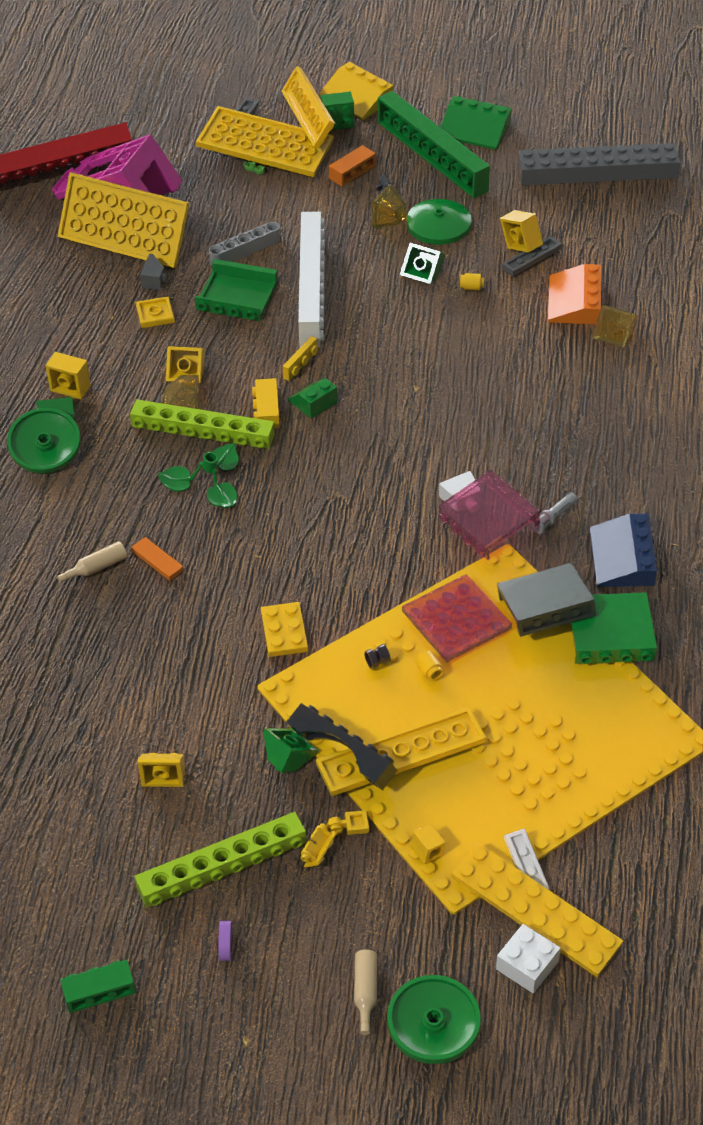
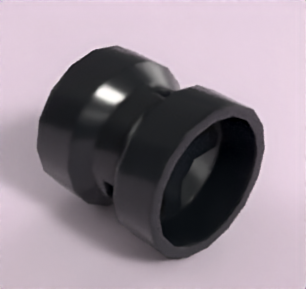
M385 644L377 646L374 650L364 651L365 660L370 669H375L380 664L385 665L391 662V656Z

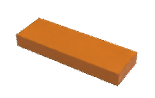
M146 537L131 547L134 554L169 581L184 571V567Z

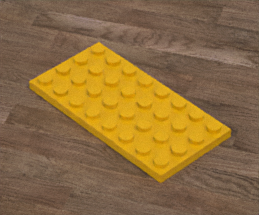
M217 106L196 140V147L314 177L333 142L334 136L328 134L325 142L317 149L313 147L302 127Z
M70 172L57 237L142 260H147L150 253L162 265L176 268L190 203Z

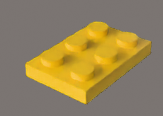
M299 602L261 607L269 657L308 652Z

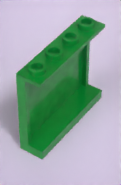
M214 259L212 262V273L201 295H195L196 310L260 321L278 284L277 270Z
M647 592L592 595L595 602L596 616L571 622L575 647V664L655 661L657 645Z

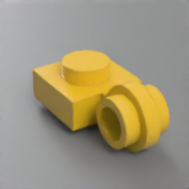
M366 810L345 812V820H341L339 817H332L327 823V830L330 832L337 831V834L342 833L343 828H346L347 835L369 833Z

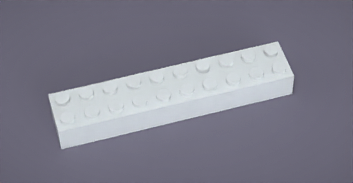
M301 212L298 321L300 347L311 336L317 338L318 348H320V341H324V330L321 329H324L325 231L321 229L324 228V218H321V212Z

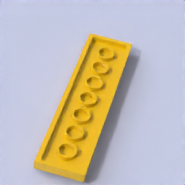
M296 66L281 92L313 147L319 149L325 142L328 133L333 129L335 122L302 68Z
M467 707L363 744L366 746L371 744L379 751V755L383 756L386 754L393 759V765L398 770L396 772L398 774L486 743V736L472 711ZM349 748L316 759V765L331 796L370 783L360 773L356 757Z
M479 842L474 844L451 873L453 879L518 924L526 925L561 948L560 953L597 978L623 944L622 939Z

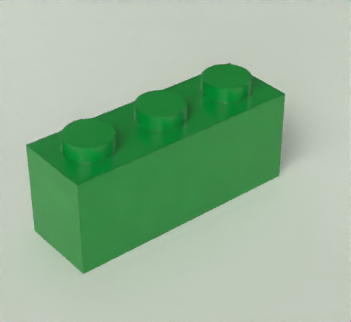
M127 960L114 961L110 965L100 968L94 967L86 972L70 974L66 978L60 979L69 1014L136 994Z

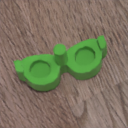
M245 161L243 163L247 171L255 172L256 174H263L265 172L264 167H256L255 162L246 163Z

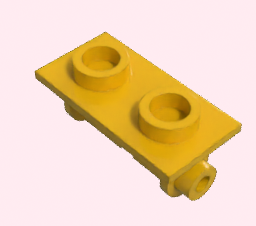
M323 823L316 826L310 837L315 844L311 840L308 841L301 852V860L306 862L305 868L318 866L322 863L327 849L334 843L333 839L337 831L329 832L327 825Z

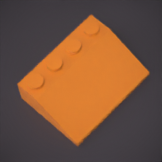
M583 264L550 275L548 322L599 325L601 312V265Z

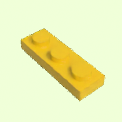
M311 336L283 365V379L290 381L308 363L311 357L317 354L316 337Z

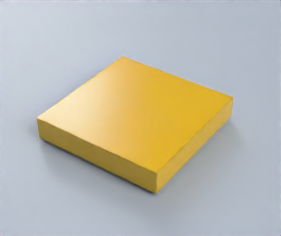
M169 297L136 302L141 328L175 323Z

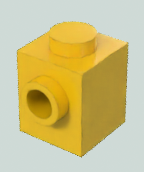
M430 824L425 827H419L413 832L410 846L423 863L426 864L443 855L446 842L443 840L440 832L436 831Z

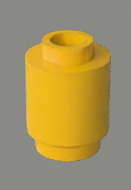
M465 273V275H461L460 288L480 291L481 287L484 288V277H481V274Z
M423 651L417 656L416 664L426 678L434 681L443 675V666L432 651Z

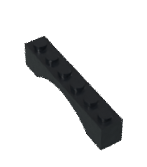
M301 703L286 721L293 731L307 740H331L347 746L356 757L360 773L367 781L383 791L398 771L393 765L394 760L386 754L383 756L379 755V751L371 744H368V746L364 745V741L356 734H353V736L349 735V731L342 725H334V721L324 714L323 717L319 715L320 712L312 705L307 707Z

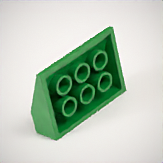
M453 96L440 128L459 142L497 150L511 124L512 108Z

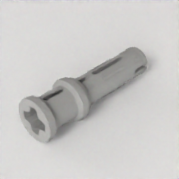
M569 492L552 508L543 510L538 518L530 521L532 530L537 534H542L547 526L553 525L558 516L578 501L577 496Z

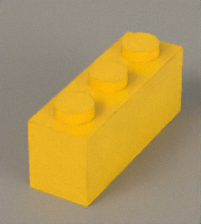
M276 378L256 379V387H252L253 398L256 397V399H253V410H257L254 412V418L274 421V428H280Z

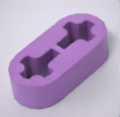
M220 921L219 961H231L232 922Z

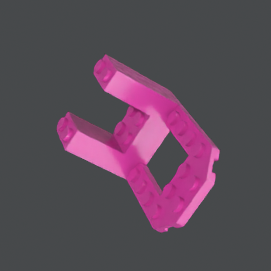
M149 134L84 158L80 161V166L75 169L71 167L54 185L52 191L58 200L65 197L70 172L162 196L169 192H176L183 180L152 135ZM108 162L111 163L106 170L88 176L87 173L95 167H102Z

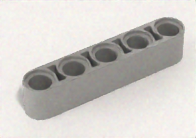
M269 222L209 248L210 265L212 266L214 259L233 262L278 243L281 239L280 225L277 222Z

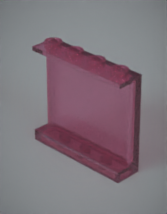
M489 470L438 505L440 520L443 523H447L455 534H459L467 545L470 544L479 556L482 555L487 560L490 559L489 551L521 528L529 523L534 527L540 524L539 511L492 470Z

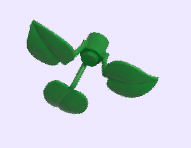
M235 443L221 446L212 452H206L203 456V462H199V466L191 477L190 472L186 468L174 466L158 473V478L166 488L181 492L190 487L189 481H192L200 469L203 468L206 473H213L215 485L207 490L206 496L208 501L217 507H233L237 502V492L228 482L218 485L216 469L219 467L223 471H230L237 467L239 460Z

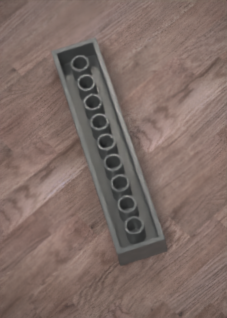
M675 143L539 150L526 149L518 151V171L521 185L678 178L680 160Z

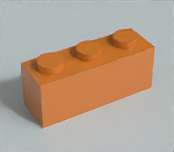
M363 145L329 165V179L340 186L346 185L376 166V153Z

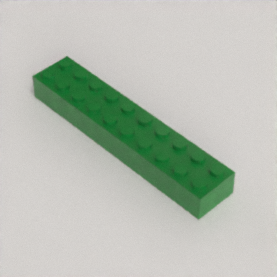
M391 91L378 97V123L472 198H477L489 192L490 165L475 155L395 92Z

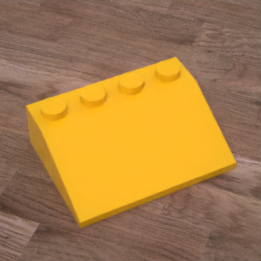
M348 62L335 72L320 91L319 97L324 94L351 91L354 100V116L364 120L378 111V97L393 91V85Z

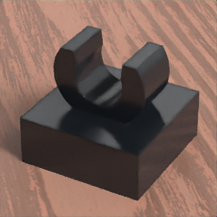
M384 174L379 177L381 183L376 186V189L382 197L388 192L391 196L397 193Z

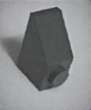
M150 253L140 274L142 288L161 290L163 284H166L167 281L164 266Z

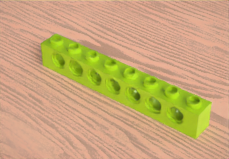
M136 399L130 413L132 427L269 449L275 435L274 421Z
M292 812L134 876L136 888L146 908L156 906L164 900L178 897L192 889H198L206 883L218 881L228 874L240 872L243 868L253 864L257 865L265 859L279 856L293 848H299L306 843V831L296 812Z

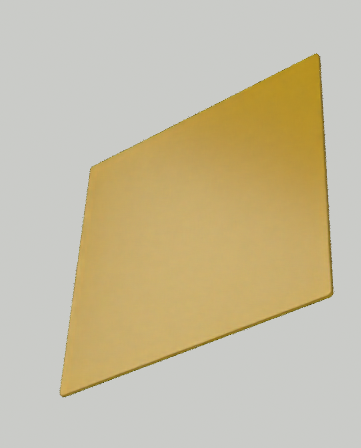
M509 544L502 546L258 685V691L285 722L301 703L307 707L312 705L320 712L319 715L322 717L324 714L334 721V725H342L349 731V735L353 736V734H356L364 741L363 743L467 707L470 708L486 736V743L395 774L383 791L372 783L346 791L362 811L366 810L370 821L451 914H457L481 898L451 877L452 871L476 842H479L515 867L504 840V835L525 828L535 855L540 860L703 754V730L633 662L575 664V647L571 623L522 637L519 636L515 619L505 601L499 600L497 583L538 571ZM385 644L390 653L391 662L385 665L380 664L377 668L370 669L365 660L364 651L374 650L377 646ZM432 651L439 660L444 671L439 679L431 681L419 669L416 659L421 652ZM307 740L319 749L315 755L317 759L348 749L347 746L331 740ZM431 824L436 831L440 832L446 843L441 857L424 864L411 848L410 843L413 832L417 828Z

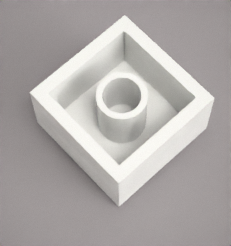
M522 924L497 955L496 970L534 994L559 962L561 948Z

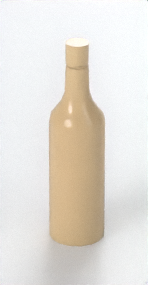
M120 541L115 542L79 559L74 568L57 576L58 581L61 583L79 575L90 576L126 559V550Z
M360 950L355 953L354 1003L360 1011L362 1035L370 1034V1013L377 1004V953L372 950Z

